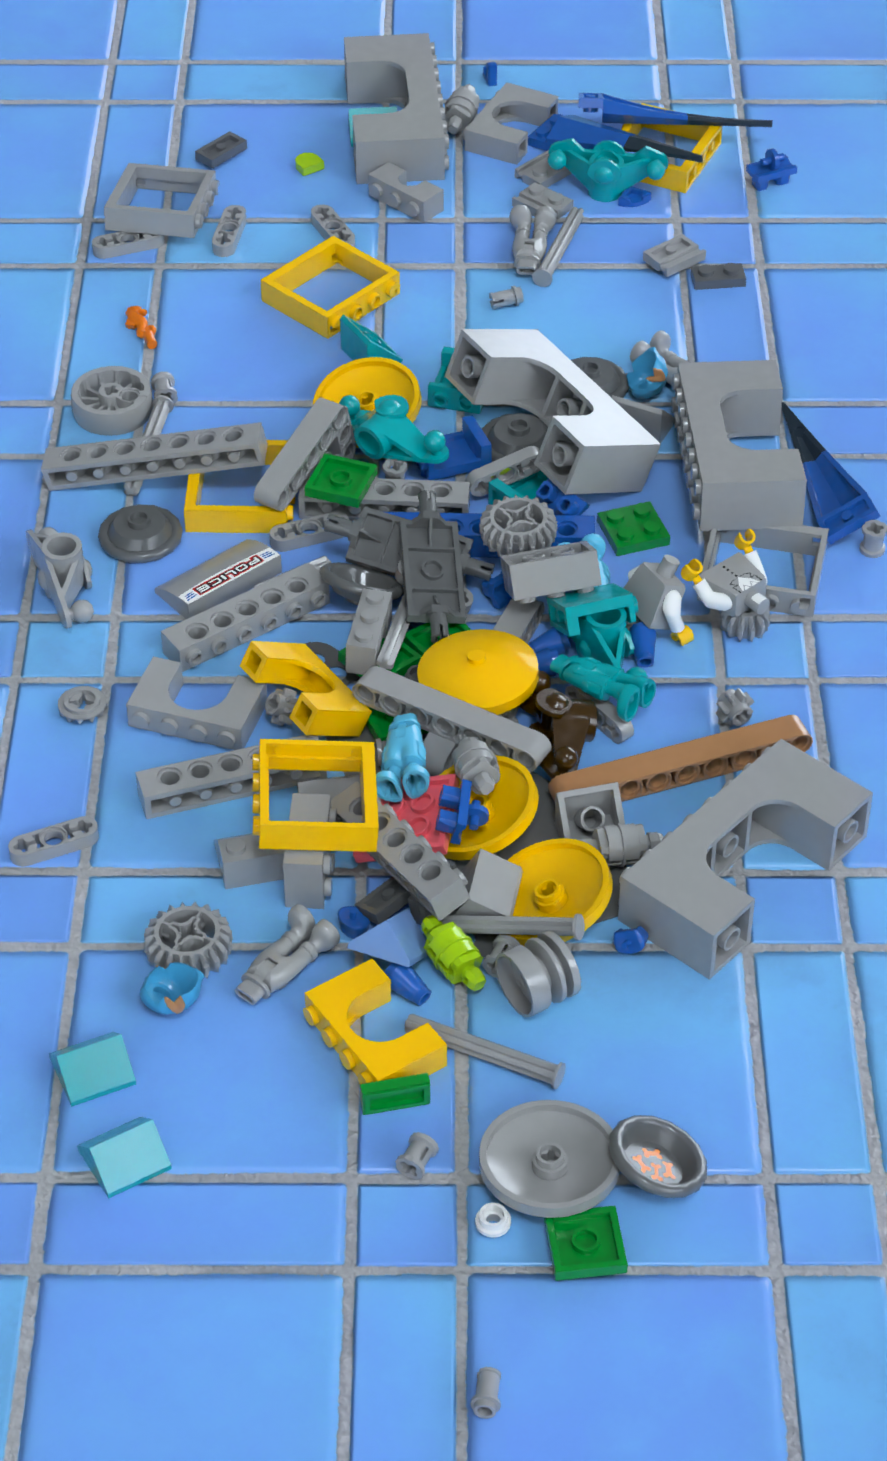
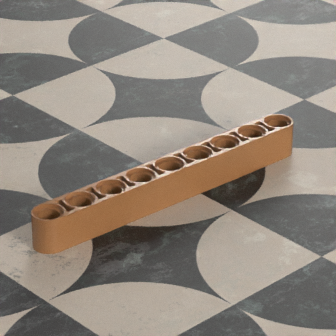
M787 715L564 773L550 781L548 791L555 802V794L557 792L618 782L621 802L743 770L748 763L752 764L757 760L767 747H772L780 739L806 752L812 746L813 738L797 715Z

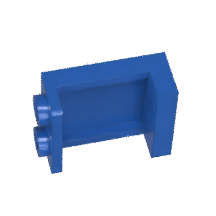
M473 415L462 417V431L444 435L446 439L445 445L449 449V458L439 464L417 462V466L420 471L424 470L428 480L471 472L492 462V444Z

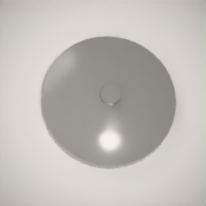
M538 1100L512 1107L499 1115L488 1126L482 1137L479 1150V1166L483 1181L498 1200L524 1214L557 1218L587 1211L599 1204L610 1194L619 1178L620 1170L616 1167L609 1151V1137L612 1128L593 1111L566 1101Z

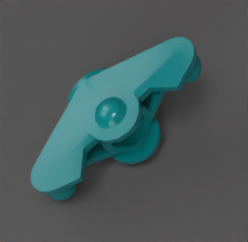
M573 138L552 143L548 151V164L552 169L561 170L566 167L588 189V195L600 202L616 201L624 190L646 177L652 180L661 179L665 175V170L669 164V159L664 153L649 146L643 147L634 154L625 153L624 148L620 144L611 140L601 141L593 149H584Z
M353 395L344 396L340 400L339 404L348 408L356 444L370 458H386L439 464L449 458V449L445 445L446 439L444 434L438 430H432L424 436L406 416L409 404L402 396L386 395L374 401L375 409L372 411L360 410L361 404L358 398Z
M624 607L578 617L580 635L571 636L576 644L580 658L590 656L601 661V663L622 668L624 657L631 656L635 650L631 633L626 628L627 612ZM632 667L626 672L635 676L642 675L648 677L646 671L639 667Z

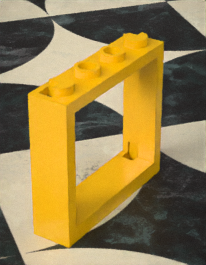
M641 103V104H643V105H647V106H651V107H656V108H661V107H657V106H653V105ZM623 124L621 128L623 131L638 135L642 128L645 127L699 141L691 152L702 155L703 162L685 160L681 166L668 164L665 175L661 179L652 180L646 177L639 181L686 193L721 145L723 126Z
M335 236L328 238L261 279V298L264 303L327 339L340 332V318L343 314L357 321L400 294L399 271ZM336 263L373 282L328 311L293 292L294 289Z
M267 440L265 465L272 464L288 440ZM204 473L188 475L184 504L185 532L269 533L272 527L288 523V520L294 519V507L290 504H295V496L283 511H278L268 506L200 505Z
M260 739L259 754H253L252 771H258V773H253L252 792H259V794H253L252 813L259 814V816H253L252 834L259 836V849L377 852L379 824L374 742ZM269 769L360 772L362 823L269 820Z

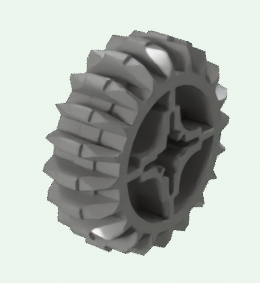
M515 494L514 498L504 496L502 501L494 500L493 505L486 506V510L482 512L480 518L479 532L481 533L483 545L488 546L490 552L497 551L498 557L502 555L551 547L557 535V521L553 509L548 508L547 503H540L538 498L531 500L528 498V495L524 498H519Z
M195 901L192 906H185L182 902L178 908L169 905L167 912L158 911L156 918L150 919L148 928L145 929V942L143 944L150 966L156 967L158 965L166 968L172 961L185 963L197 968L204 974V977L208 978L210 970L219 972L220 964H227L228 955L231 954L233 938L226 917H221L219 909L211 911L208 904L199 907Z

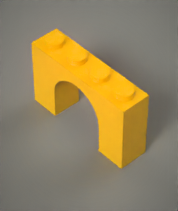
M251 641L239 665L255 683L284 684L303 691L289 718L305 735L360 737L372 713L366 705H363L354 697L353 692L306 644Z
M373 959L304 993L305 1008H303V1014L309 1025L317 1027L325 1044L337 1051L343 1066L347 1070L351 1069L356 1074L360 1084L423 1073L431 1075L447 1066V1044L429 1023L399 1038L384 1042L364 1039L350 1028L361 1016L391 1001V979Z

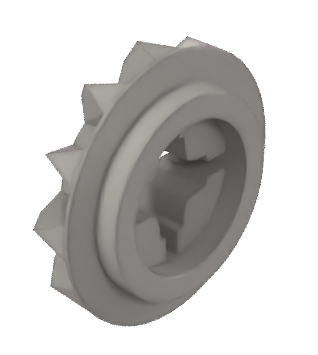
M78 686L65 691L60 696L58 708L60 716L66 717L68 722L77 720L81 724L84 720H88L93 723L95 717L103 716V710L107 708L104 693L99 689L91 686ZM83 701H85L87 705H85L84 709H79Z

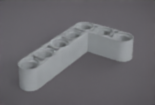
M321 397L316 400L258 482L254 491L255 502L278 511H283L294 498L326 450L331 451L332 455L341 454L344 458H354L356 442L346 406Z

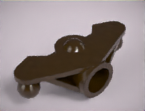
M539 670V680L534 692L519 707L536 717L537 722L531 724L529 728L544 734L551 742V751L539 765L553 779L558 775L578 769L584 742H591L596 734L597 709L594 701L591 699H570L563 693L550 688L551 677L545 671Z

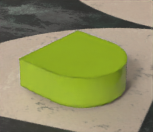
M302 153L295 158L296 169L303 176L325 169L324 161L314 153Z

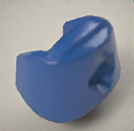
M345 906L338 910L340 929L347 937L355 939L367 932L370 920L356 906Z
M642 926L625 930L620 928L614 932V947L623 954L637 953L644 948L649 936Z

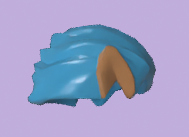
M651 347L631 364L633 372L626 373L630 392L634 398L641 400L658 394L665 386L668 375L664 358L657 352L655 347Z
M172 961L166 968L156 965L149 972V975L145 977L139 993L140 998L154 1012L164 1015L180 1014L182 1011L187 1010L199 997L204 974L197 968L180 962Z

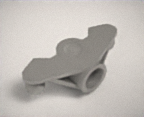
M51 527L41 529L38 534H35L31 529L26 530L27 543L35 566L39 569L37 576L39 585L44 589L47 598L53 600L61 623L68 629L72 628L73 619L78 622L90 620L94 613L92 604L87 600L74 602L82 586L85 589L92 588V567L90 562L83 556L81 540L71 533H58Z

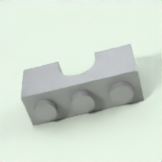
M390 162L385 163L368 174L369 196L422 223L427 222L444 211L443 189L426 180L418 185L407 186V171Z
M363 588L346 643L347 673L364 675L371 666H378L376 665V660L381 650L382 638H386L392 620V592Z

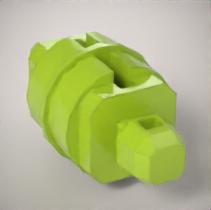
M433 915L425 917L421 924L422 931L427 937L423 948L433 961L435 968L440 970L452 984L463 982L473 991L482 989L486 983V978L479 968L483 957L473 944L470 936H467L453 921L443 924Z

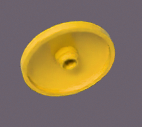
M382 357L361 358L336 368L320 383L313 399V404L320 397L339 404L344 396L353 395L358 398L361 404L360 410L372 411L375 409L374 401L386 395H398L407 400L409 410L406 416L412 423L420 411L422 402L420 387L412 371L400 362Z
M476 629L452 634L433 644L421 657L417 668L418 683L499 715L516 708L531 696L538 684L539 668L535 652L522 639L502 631Z
M495 755L501 774L500 780L495 784L494 790L488 795L475 794L471 790L469 803L472 804L473 800H479L481 805L489 811L488 822L478 826L477 830H471L469 825H467L466 829L462 831L460 845L450 843L449 840L448 851L444 855L445 858L471 860L480 848L494 854L509 846L524 833L536 814L539 802L537 786L524 765L514 759ZM454 765L439 775L455 774Z
M569 838L545 840L520 850L507 860L520 866L523 870L513 916L574 918L575 914H582L585 930H587L602 915L610 901L613 889L611 871L603 855L586 842ZM509 935L524 947L528 939L538 937V935ZM560 936V938L566 942L574 938V936Z

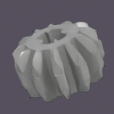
M769 607L763 614H758L749 609L738 617H732L721 611L722 630L728 632L729 638L738 637L739 642L743 638L751 642L754 637L762 638L770 626Z

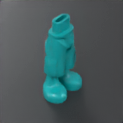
M561 654L550 664V670L558 673L559 679L583 690L587 695L589 694L600 701H607L610 696L617 700V715L626 722L634 718L638 706L647 708L655 696L656 684L654 680L642 675L627 674L622 668L601 663V661L590 656L580 658L578 655L568 657Z

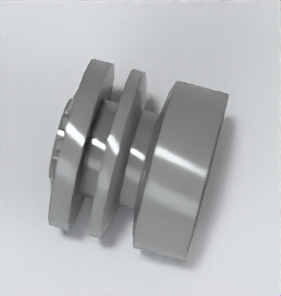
M545 931L539 934L537 938L528 939L525 947L523 945H516L499 953L495 959L496 974L502 991L511 1006L523 1017H532L548 1009L551 1001L553 1003H560L566 997L578 994L581 989L580 973L574 956L567 944L553 931Z

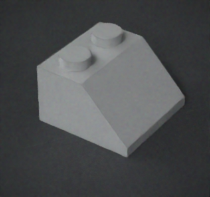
M252 833L214 840L225 890L284 879L283 859L285 850L259 849V836Z

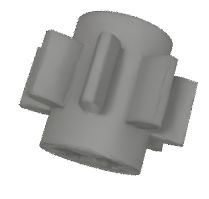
M277 688L275 692L267 697L265 710L267 715L272 716L271 723L280 726L293 724L289 716L298 698H295L297 691L284 688V690Z
M737 688V690H726L717 700L716 704L720 709L717 710L716 715L723 723L727 722L730 727L733 725H743L752 716L753 710L750 705L754 703V700L747 692L743 693L740 688Z

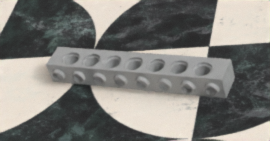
M259 422L46 448L41 471L48 490L53 491L265 465L268 443L262 423Z

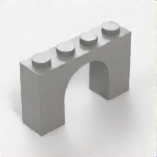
M506 82L496 92L490 102L486 103L482 111L476 114L474 120L464 128L462 138L465 140V151L517 165L527 154L528 132L502 124L518 121L540 126L553 114H558V96Z
M153 656L126 704L128 725L138 729L227 749L238 750L245 748L265 709L267 699L266 683H255L249 677L238 675L226 698L221 703L208 709H186L174 703L183 686L181 662Z

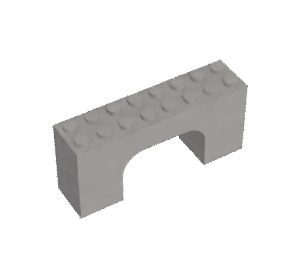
M429 33L344 37L345 83L348 104L387 102L403 108L393 113L352 115L356 183L368 184V174L387 162L406 170L407 182L445 180V170H449V156L447 155L449 135L447 134V122L445 120L434 42L430 43Z
M538 329L461 330L445 377L473 405H513L528 410L548 426L534 464L565 495L642 491L661 443Z
M776 360L678 363L677 373H674L672 376L675 397L671 398V411L674 413V426L677 428V441L680 443V456L683 458V471L686 473L690 504H693V520H698L700 531H711V529H717V531L763 529V527L803 526L807 479L799 449L751 450L739 447L729 440L730 438L745 436H779L783 387Z
M780 739L772 747H767L752 764L748 763L736 778L728 780L722 787V790L715 796L707 798L702 807L694 814L687 815L679 827L673 832L669 831L662 841L653 849H648L637 863L632 867H627L622 872L619 878L618 920L631 929L642 926L648 933L649 941L710 980L750 943L755 904L753 897L720 876L750 849L769 843L790 847L824 869L831 870L867 837L873 792L785 740Z

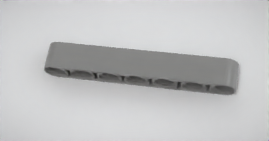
M371 666L352 688L354 697L363 705L392 717L414 713L421 725V729L457 744L464 737H476L479 741L485 742L495 755L514 759L524 765L529 772H533L552 748L549 739L536 730L378 666Z

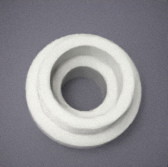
M488 1203L482 1206L476 1214L475 1225L477 1230L484 1236L500 1237L509 1231L511 1216L503 1205Z

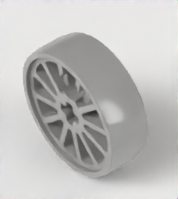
M106 366L88 371L75 381L71 390V406L76 422L83 429L94 434L112 436L132 432L149 420L153 409L152 389L148 379L142 373L128 367Z

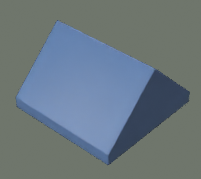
M408 908L351 940L347 947L348 949L406 967H410L428 956L423 948L426 939Z

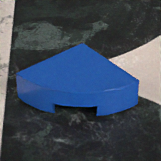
M496 62L486 63V66L483 67V76L489 86H497Z
M631 186L618 198V206L637 207L644 205L651 200V192Z

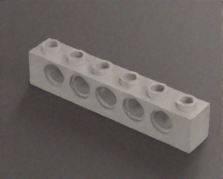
M308 476L301 486L298 496L299 519L330 512H343L349 517V520L354 521V519L358 520L361 516L364 506L382 512H420L418 494L423 490H427L428 498H430V490L436 492V504L439 513H469L470 482L375 478L361 504L356 508L305 496L304 487L311 477Z
M307 563L162 630L163 654L169 660L181 662L182 672L329 604V584L321 578L320 572L311 563Z
M301 735L286 740H319L316 735ZM259 745L135 772L138 796L146 820L259 794V792H252L253 773H258V771H252L253 754H259ZM269 769V792L297 786L296 781L327 778V771Z
M356 781L331 800V808H337V822L362 823L361 787L359 782ZM377 795L379 824L377 852L367 853L440 922L470 899L465 887L468 881L458 868L453 870L450 868L449 862L440 851L436 853L432 851L431 845L424 836L420 835L417 837L413 828L405 819L400 821L388 803L382 805Z

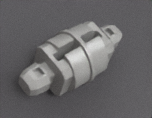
M472 85L460 86L457 90L453 91L446 101L445 120L447 122V131L451 134L463 132L464 128L474 120L477 114L480 98L476 94L475 87Z
M464 737L459 741L458 747L452 752L455 774L461 783L463 779L472 781L471 790L475 794L488 795L494 790L495 784L500 780L501 774L497 757L490 747H487L485 742L479 741L476 737Z
M615 823L614 825L596 827L592 839L586 837L578 840L595 847L603 855L608 867H624L625 865L637 863L648 849H653L662 841L663 834L647 832L645 835L642 824Z

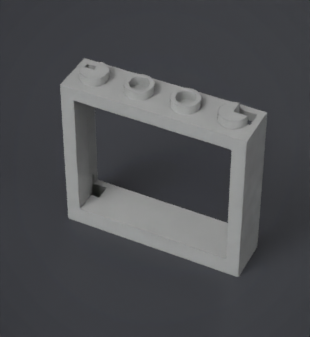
M128 163L104 206L105 230L194 238L198 229L202 228L203 219L208 216L209 207L213 206L215 195H218L220 183L219 180H216V171ZM138 188L196 194L188 211L129 206Z
M803 525L763 527V529L753 530L756 537L755 541L751 544L752 547L815 556L809 591L767 585L765 597L770 601L769 611L813 617L826 554L829 529ZM711 529L701 573L715 566L720 542L734 544V539L739 532L742 538L747 541L745 538L746 530L717 531V529ZM813 538H820L821 541L813 542Z

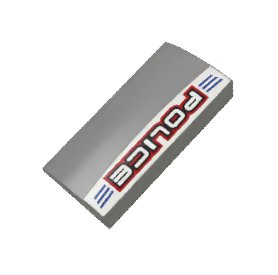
M247 539L156 587L155 593L181 616L188 619L249 591L255 584L282 573L281 555L259 541Z

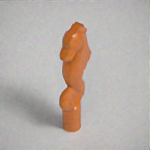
M140 306L128 307L125 312L128 317L125 323L126 328H137L136 335L145 340L149 349L156 348L157 341L154 335L157 329L154 325H148V321L144 317L148 313L147 310L142 309Z

